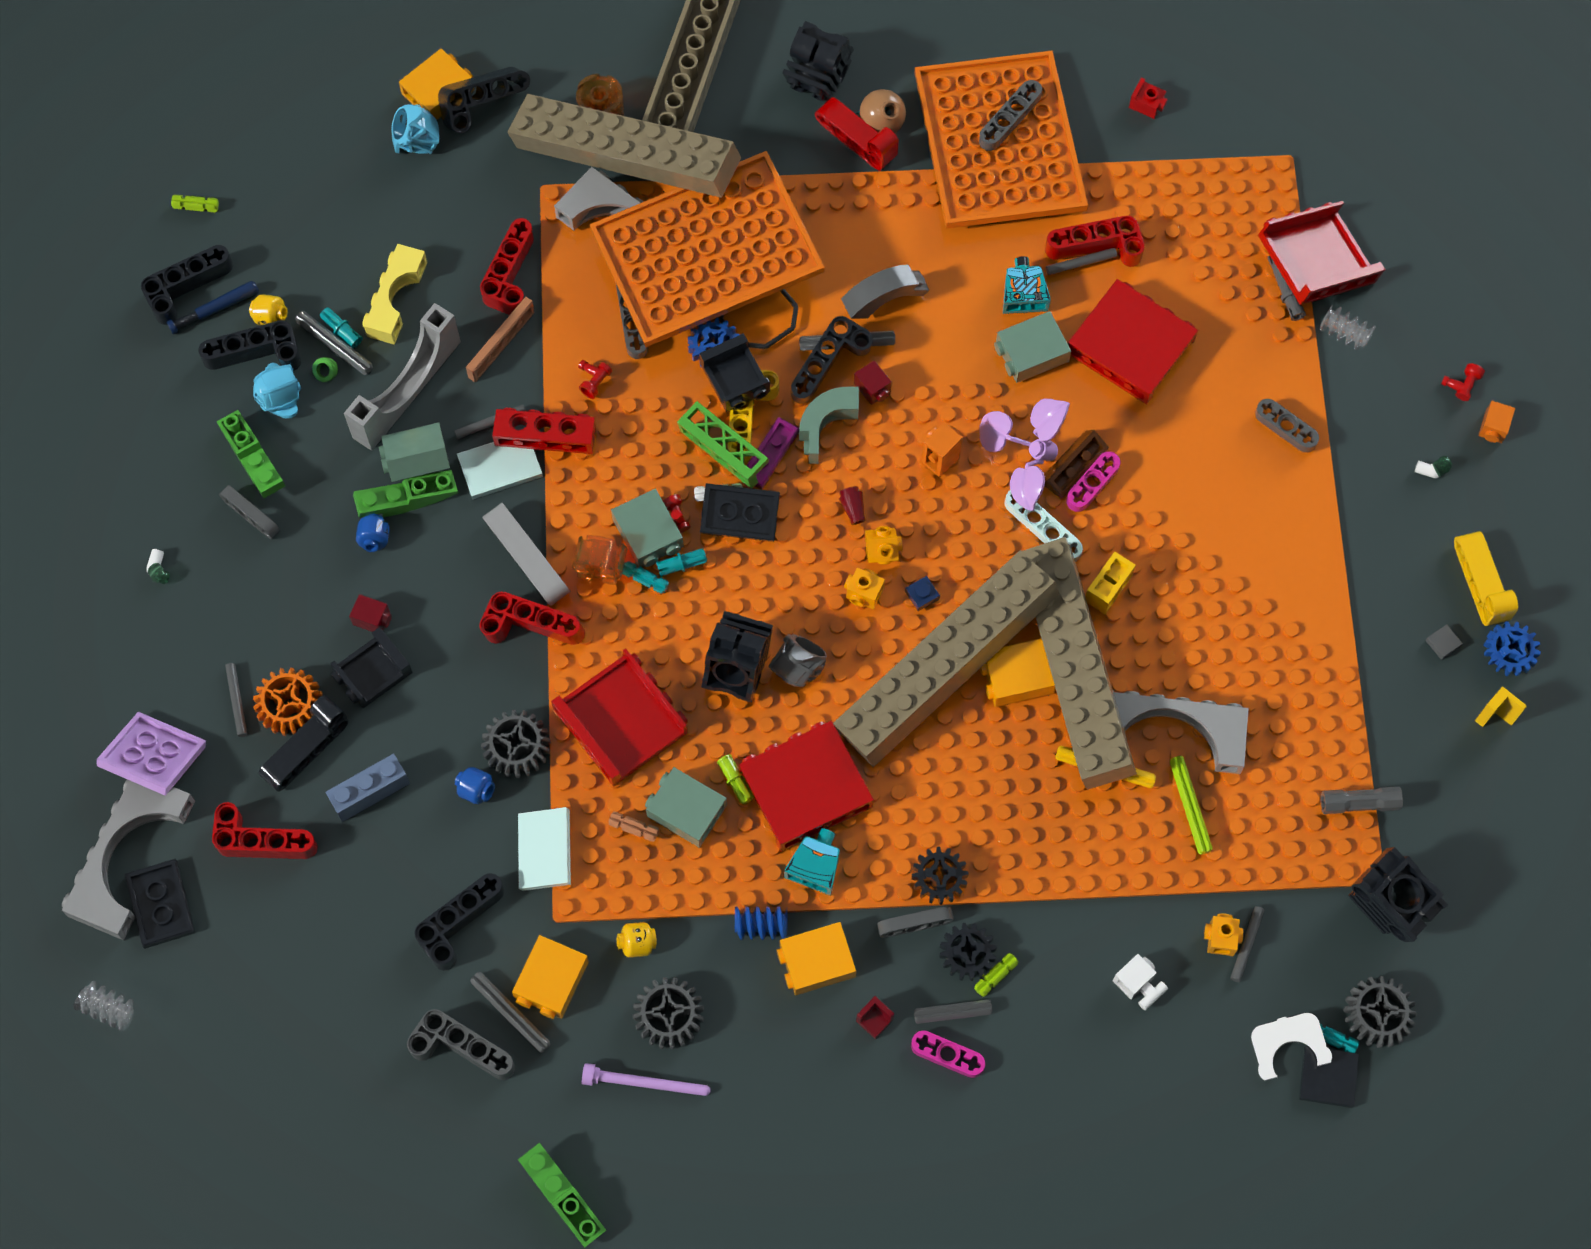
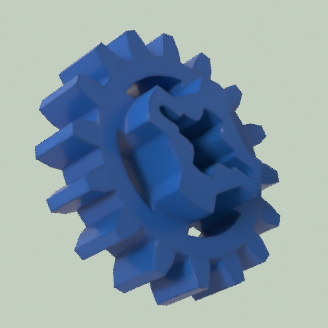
M717 317L714 322L707 321L704 325H698V330L692 328L691 336L688 337V352L692 354L693 361L699 360V353L739 336V334H735L736 327L731 326L728 328V321L725 320L721 324ZM702 338L703 341L700 342V346L698 347L699 339Z
M1506 621L1502 627L1496 625L1493 631H1490L1486 636L1488 639L1484 642L1483 646L1489 649L1484 652V656L1491 657L1488 664L1493 665L1495 663L1497 665L1496 672L1504 669L1505 676H1508L1511 671L1514 672L1515 676H1519L1522 671L1527 673L1531 669L1530 666L1534 667L1537 663L1536 658L1539 657L1541 651L1536 649L1539 647L1540 642L1533 641L1536 633L1528 634L1527 625L1521 629L1519 628V622H1515L1513 627H1511L1509 622ZM1497 640H1498L1497 645L1499 646V651H1497V648H1496V642H1497Z

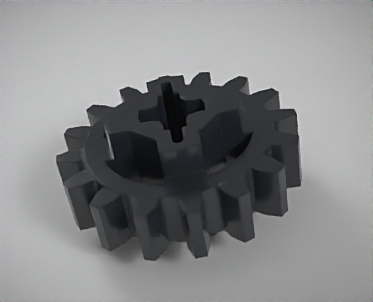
M937 847L936 853H932L930 849H927L926 857L918 856L920 864H913V870L916 873L912 874L911 880L918 881L914 884V890H922L920 893L921 898L926 895L930 896L929 903L931 904L935 898L938 899L940 905H943L944 898L953 902V894L959 897L962 895V890L959 887L966 888L967 881L963 879L968 878L969 872L962 871L966 867V862H958L959 853L951 856L950 848L945 853L941 852L940 847ZM934 861L931 868H925L927 864ZM945 861L950 863L953 867L947 865ZM938 866L940 867V872L942 876H944L941 885L940 880L938 879V875H936L938 871ZM954 881H956L955 885L952 888L946 890V886L949 883H954ZM926 884H930L935 890L929 888Z
M966 923L962 924L961 930L953 926V935L946 932L944 938L947 942H941L940 948L945 950L940 952L939 955L941 959H946L943 963V968L951 967L950 975L953 976L956 972L959 973V980L961 981L965 975L969 976L970 981L974 980L975 974L983 978V969L990 971L992 965L989 962H995L996 956L991 954L997 949L996 945H990L993 941V936L985 937L986 929L983 928L980 932L977 931L975 923L971 929L967 928ZM972 937L977 938L981 943L976 942ZM961 938L959 945L953 946V948H951L953 942L956 939ZM966 943L967 948H969V951L972 952L970 961L969 956H967V953L964 952ZM983 956H985L983 962L980 965L975 966V961L978 958H983ZM955 961H959L964 967L959 966Z

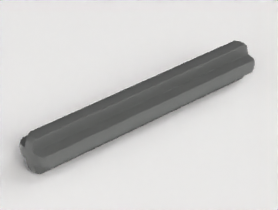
M301 311L296 316L297 324L363 375H368L372 371L373 366L370 361L305 311Z
M894 331L870 332L873 336L872 346L895 344ZM822 335L801 336L799 338L800 350H813ZM865 338L855 340L856 345L859 347H865L868 344ZM825 345V346H823L821 349H834V348H833L832 346H830V345Z
M477 972L471 978V984L540 1053L549 1048L551 1045L550 1041L482 972Z

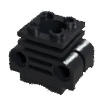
M805 21L802 27L799 26L790 48V57L794 62L787 61L786 65L789 70L784 69L783 75L793 90L801 93L806 90L813 93L812 97L817 100H829L833 97L830 91L836 92L837 90L834 82L841 84L852 62L851 55L854 48L849 45L848 38L839 34L824 32L816 25Z
M724 611L720 623H717L710 639L701 687L712 691L727 692L738 699L752 703L760 682L762 669L768 658L773 625Z
M1395 847L1386 848L1370 865V868L1366 869L1351 885L1353 891L1348 895L1382 934L1391 932L1403 942H1414L1427 926L1425 922H1431L1442 909L1448 906L1442 899L1444 894L1421 872L1409 856H1403ZM1392 887L1397 896L1396 902L1392 900Z

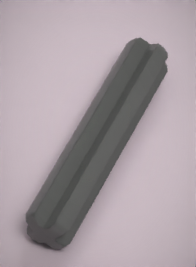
M987 999L916 1008L914 1010V1019L917 1024L990 1015L992 1014V1004Z

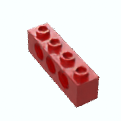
M514 408L496 409L492 435L494 445L593 454L596 432L595 417H590L587 414L566 415L563 412L542 413L538 410L517 411ZM518 425H525V426H526V427H525L524 429H522V430H516V429H515V427L518 426ZM543 427L550 428L547 432L539 431ZM567 429L575 430L571 434L564 433V431Z

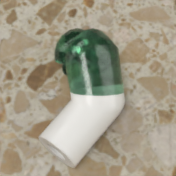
M1441 456L1432 464L1418 461L1415 472L1431 478H1439L1450 471L1452 462L1447 456Z
M152 549L147 564V573L155 583L166 584L170 578V573L164 571L161 566L164 552Z

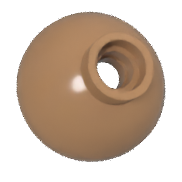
M879 89L869 93L863 99L860 106V118L877 132L887 127L896 133L905 122L906 108L903 100L895 92ZM885 107H889L891 110L889 116L885 113Z

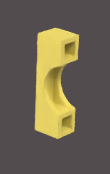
M397 244L395 251L390 253L387 271L381 274L380 288L378 293L375 292L371 300L372 308L369 313L365 314L363 319V327L367 337L395 345L403 323L400 313L392 307V300L402 287L420 283L428 263L425 251Z

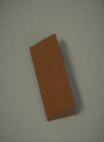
M1086 430L1044 474V486L1062 499L1109 447L1095 430Z

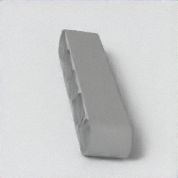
M500 503L482 517L550 607L570 592L503 503Z

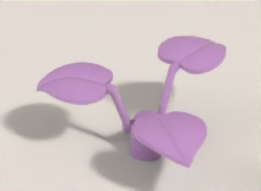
M1042 399L1036 403L1030 420L1031 424L1035 427L1033 433L1039 439L1033 442L1008 435L1013 427V422L1003 412H989L981 420L979 428L980 441L987 451H1001L1006 444V439L1029 446L1031 456L1036 459L1026 463L1025 469H1015L1010 479V490L1013 498L1020 506L1029 511H1034L1045 484L1044 473L1039 467L1033 465L1043 464L1044 461H1053L1057 457L1058 447L1051 439L1059 432L1066 418L1070 405L1069 402Z

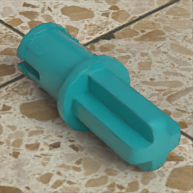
M329 307L320 313L322 320L334 330L333 334L342 338L351 348L354 349V347L356 348L361 343L363 337L351 328L349 321L342 320Z
M698 549L682 555L677 553L678 556L657 561L656 564L660 577L680 570L685 572L687 568L706 563L707 557L703 549Z

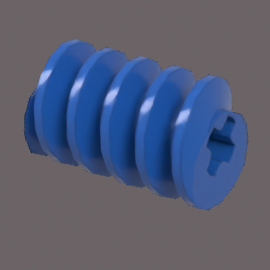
M735 906V932L738 933L740 940L744 939L746 932H748L750 940H754L756 932L759 933L761 940L765 939L767 932H769L772 940H775L777 932L780 933L782 939H785L787 936V909L785 914H783L780 906H777L775 913L772 914L770 907L766 906L764 914H761L759 906H756L754 913L751 914L749 907L745 906L743 914H740L738 906Z

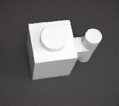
M1139 954L1129 961L1113 979V982L1130 999L1141 992L1145 997L1138 1004L1145 1011L1168 990V987L1162 981L1155 987L1149 983L1156 975L1155 966L1148 958H1142Z

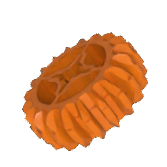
M292 667L288 673H285L284 669L280 668V675L276 676L274 672H271L270 676L272 679L262 678L264 687L256 686V691L259 695L253 697L254 702L257 703L253 708L255 712H258L257 718L259 721H263V726L266 729L271 727L272 732L275 734L281 729L282 735L285 736L288 730H291L294 735L297 732V728L302 727L312 717L310 708L323 694L318 690L320 688L318 682H313L312 675L305 676V672L301 669L296 673ZM284 686H287V687H286L285 689H283V690H278V689H280V688H282V687H284ZM300 688L308 692L306 704L299 699ZM290 698L293 700L291 703L284 704L285 700L289 701ZM270 699L274 700L275 704L278 705L276 716L269 712ZM293 713H299L293 717H289Z

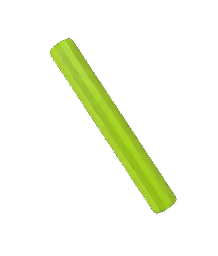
M1177 756L1170 760L1171 769L1197 851L1200 855L1211 852L1212 844L1184 757Z

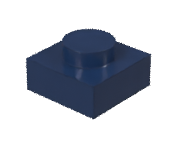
M927 576L905 588L906 594L918 611L940 599L939 593Z

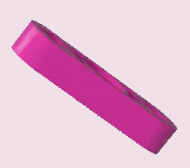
M1114 452L1102 453L1071 488L1067 496V505L1071 510L1075 512L1085 510L1116 475L1120 467V458ZM1112 461L1113 465L1108 466L1103 474L1101 470L1105 462ZM1091 476L1097 477L1100 480V485L1091 487L1086 481L1087 478ZM1084 489L1086 493L1082 501L1074 502V496L1079 497Z
M919 1031L912 1038L911 1048L917 1056L964 1076L976 1078L982 1074L985 1068V1060L980 1053L928 1031ZM924 1037L928 1039L927 1044L935 1047L936 1042L940 1043L936 1056L931 1055L933 1049L929 1047L920 1050L919 1043L916 1041H922ZM945 1047H950L955 1051L956 1057L952 1061H945L941 1058V1050ZM960 1052L965 1054L963 1059L971 1062L972 1058L976 1059L977 1065L980 1068H974L973 1071L968 1070L969 1065L962 1061L960 1067L957 1066Z

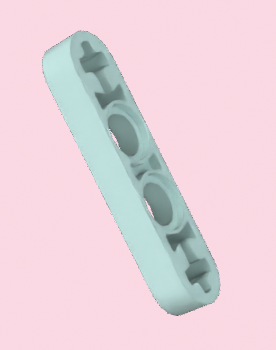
M1011 490L1008 491L1004 504L1014 517L1044 544L1066 537L1070 547H1076L1075 554L1073 553L1075 562L1079 560L1083 546L1072 533L1038 503H1036L1034 511L1025 509L1022 514L1023 507L1018 503L1014 505L1011 503L1013 496ZM1030 512H1037L1040 514L1041 520L1033 523L1029 521L1027 515ZM1054 528L1059 532L1060 536L1056 539H1050L1046 535V530Z

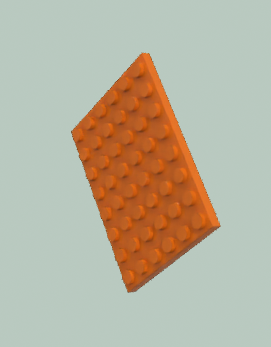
M1053 51L915 67L914 73L946 229L1087 211L1088 203ZM1025 81H1038L1042 86L1040 101L998 148L992 151L983 149L979 144V135L982 128ZM1014 104L1011 106V108L1015 111H1021L1024 109V107L1020 104ZM1001 119L997 122L1003 127L1010 125V122L1006 119ZM994 134L990 138H986V140L994 139Z
M767 151L739 162L722 198L678 187L590 224L591 231L645 347L825 272V267Z

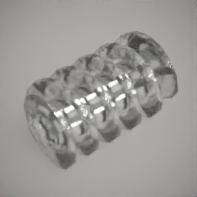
M1332 305L1320 325V331L1323 332L1329 327L1328 335L1330 337L1338 332V341L1346 337L1345 345L1349 346L1355 342L1354 350L1357 351L1362 346L1364 349L1372 337L1376 326L1374 325L1368 330L1366 329L1368 321L1365 320L1359 325V316L1350 320V311L1342 316V307L1340 306L1333 311Z
M92 981L89 986H85L74 1002V1009L76 1011L81 1009L83 1014H90L93 1019H100V1022L104 1024L109 1022L110 1027H118L119 1031H125L134 1017V1000L131 998L124 1004L125 996L123 994L114 999L116 992L113 989L105 995L106 986L102 985L96 990V981Z

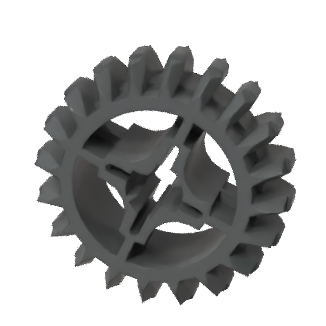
M513 709L511 712L512 716L507 717L506 712H503L502 720L494 717L493 722L495 726L487 724L486 729L489 733L482 734V738L486 742L481 744V748L485 750L483 757L489 760V767L496 766V773L500 774L505 770V776L509 778L512 772H515L516 778L519 779L521 776L520 772L525 771V774L529 776V769L531 767L536 771L539 770L537 762H546V758L543 755L550 753V749L547 746L551 744V740L546 737L549 734L548 729L543 728L544 723L542 720L536 721L535 714L527 718V712L523 710L520 716H517L516 710ZM514 728L511 733L503 734L506 730ZM524 728L530 730L536 736V743L524 737ZM519 738L521 745L513 749L511 743L518 741ZM496 744L508 750V759H504L496 752ZM530 754L526 758L518 760L521 755Z
M1379 976L1377 982L1373 977H1369L1367 984L1361 980L1357 984L1358 988L1353 987L1350 990L1352 996H1347L1345 999L1349 1005L1344 1007V1012L1351 1014L1345 1018V1022L1354 1024L1349 1029L1351 1033L1356 1030L1360 1032L1357 1040L1360 1041L1364 1036L1367 1038V1046H1370L1374 1040L1376 1041L1377 1048H1381L1384 1042L1389 1048L1394 1045V1041L1400 1044L1403 1041V1036L1408 1037L1411 1034L1408 1028H1413L1416 1024L1412 1018L1417 1016V1012L1410 1010L1416 1005L1415 1001H1407L1411 992L1408 991L1403 994L1401 992L1403 984L1394 987L1393 978H1390L1387 983H1385L1383 976ZM1376 993L1373 1004L1360 1006L1361 1000L1365 995ZM1387 996H1389L1396 1003L1397 1006L1391 1005L1388 1002ZM1378 1007L1380 1008V1011L1382 1013H1385L1382 1017L1380 1016V1012L1375 1011ZM1363 1018H1368L1369 1020H1371V1022L1373 1023V1028H1371L1364 1021ZM1400 1018L1396 1029L1384 1031L1387 1020Z
M663 977V985H658V982L653 980L654 988L652 990L646 985L643 987L644 992L647 994L646 996L643 994L637 995V999L642 1003L633 1004V1009L639 1011L633 1014V1020L640 1021L635 1025L636 1030H643L641 1033L642 1039L651 1035L650 1045H654L657 1040H660V1049L665 1047V1042H669L670 1049H674V1041L678 1040L679 1044L684 1046L685 1041L683 1037L686 1036L692 1041L694 1036L691 1030L700 1032V1027L696 1023L704 1022V1017L699 1015V1013L704 1012V1006L697 1005L702 1001L701 996L692 997L696 993L694 987L686 991L687 981H683L680 986H677L678 978L674 977L672 984H668L667 977ZM670 994L682 997L689 1006L684 1007L683 1004L673 1003ZM662 995L661 1005L652 1008V1011H647L651 1002ZM666 1002H669V1008L673 1012L670 1017L671 1024L668 1023V1018L664 1014L667 1009ZM685 1015H690L687 1023L681 1029L675 1031L676 1021L685 1018ZM654 1019V1022L660 1021L664 1023L667 1032L656 1030L650 1025L648 1020Z

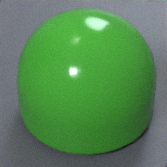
M322 357L314 362L312 372L317 380L328 382L336 377L338 365L332 358ZM324 363L330 370L327 377L320 374V367Z

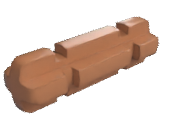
M616 811L610 815L608 823L612 827H621L625 832L639 837L644 836V839L652 842L658 836L659 829L650 824L646 826L645 822L629 816L623 817V814Z

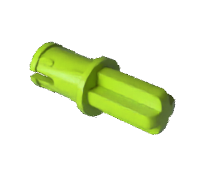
M728 754L720 758L717 764L727 779V786L732 787L740 803L746 804L753 800L754 795L745 781L742 772H740L733 760L732 755Z

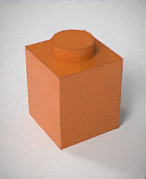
M1491 401L1485 411L1478 436L1484 437L1489 442L1502 443L1508 434L1515 408Z

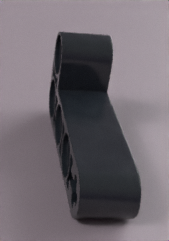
M507 67L443 86L439 90L438 101L444 125L458 133L467 132L471 126L469 107L525 91L530 85L529 75L518 68ZM497 81V87L493 90V83ZM476 87V93L471 96L472 89ZM455 93V98L450 103V96ZM460 116L458 124L454 125L455 118Z
M215 245L144 278L141 282V290L156 320L162 325H168L167 321L169 320L175 321L177 311L172 300L228 274L233 269V262L226 247ZM158 289L156 292L150 293L152 290ZM163 308H168L166 311L160 312Z
M835 317L792 382V399L799 404L807 403L818 389L843 348L858 356L868 354L872 348V334L847 317ZM838 325H843L847 328V332L838 334L834 328ZM865 338L868 344L865 347H859L856 345L855 340ZM825 345H830L835 351L827 355L822 352L821 348ZM816 365L822 371L820 374L813 375L808 371V368ZM806 379L808 381L806 392H802L800 395L798 394V388L801 389L804 386Z
M283 320L212 338L202 342L198 348L205 367L210 370L221 369L276 354L280 366L290 364L293 371L297 370L301 365V357L290 324ZM281 334H287L285 337L279 338ZM258 340H264L260 344H255ZM239 346V349L231 350L233 347ZM289 354H292V355H293V356H292L291 358H289V359H284V357H285L286 355H289Z
M326 695L319 697L311 706L310 713L312 717L260 768L259 775L277 792L286 788L348 725V718L345 712Z
M488 873L483 875L417 925L414 931L415 938L419 946L438 969L443 971L449 970L457 961L456 954L448 939L503 897L504 887L500 877L496 874ZM491 884V886L496 887V890L492 892L490 889H487V886ZM478 892H480L481 895L484 896V900H481ZM474 899L477 903L473 908L467 909L464 907V903L467 900ZM454 915L456 917L452 924H443V919L446 916ZM433 931L434 936L431 940L424 941L421 939L424 932ZM442 951L450 952L449 958L445 961L437 960L438 954Z

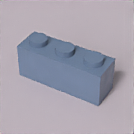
M393 753L325 793L343 822L409 785L410 782Z

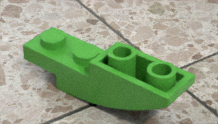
M239 410L216 421L263 498L285 487L282 478L265 454Z
M452 470L406 478L403 479L402 483L354 491L353 498L359 518L370 514H382L384 518L437 503L457 494L458 490Z
M540 1143L517 1159L584 1248L606 1231Z

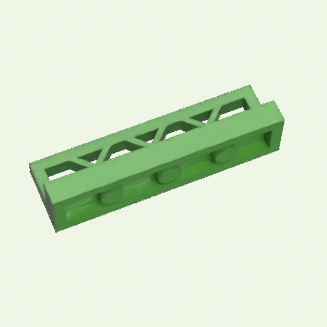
M696 401L677 421L681 433L749 488L753 489L758 483L756 474L769 462V459ZM697 411L705 415V423L694 424L690 419ZM720 427L722 429V437L711 438L709 436V428ZM737 441L740 444V451L729 452L726 442ZM756 456L759 461L750 469L744 464V457Z

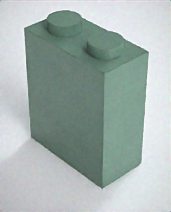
M1050 311L997 332L996 342L994 343L997 354L1003 356L1006 362L1005 369L1008 375L1013 376L1016 383L1069 362L1071 349Z
M439 422L381 436L383 446H379L382 467L384 474H390L391 482L450 468Z
M656 488L611 509L612 520L638 567L652 566L660 558L666 555H675L684 547L683 537Z
M673 767L670 773L666 772L659 782L661 787L656 795L652 793L645 803V807H647L646 814L648 818L700 848L726 808L727 798Z

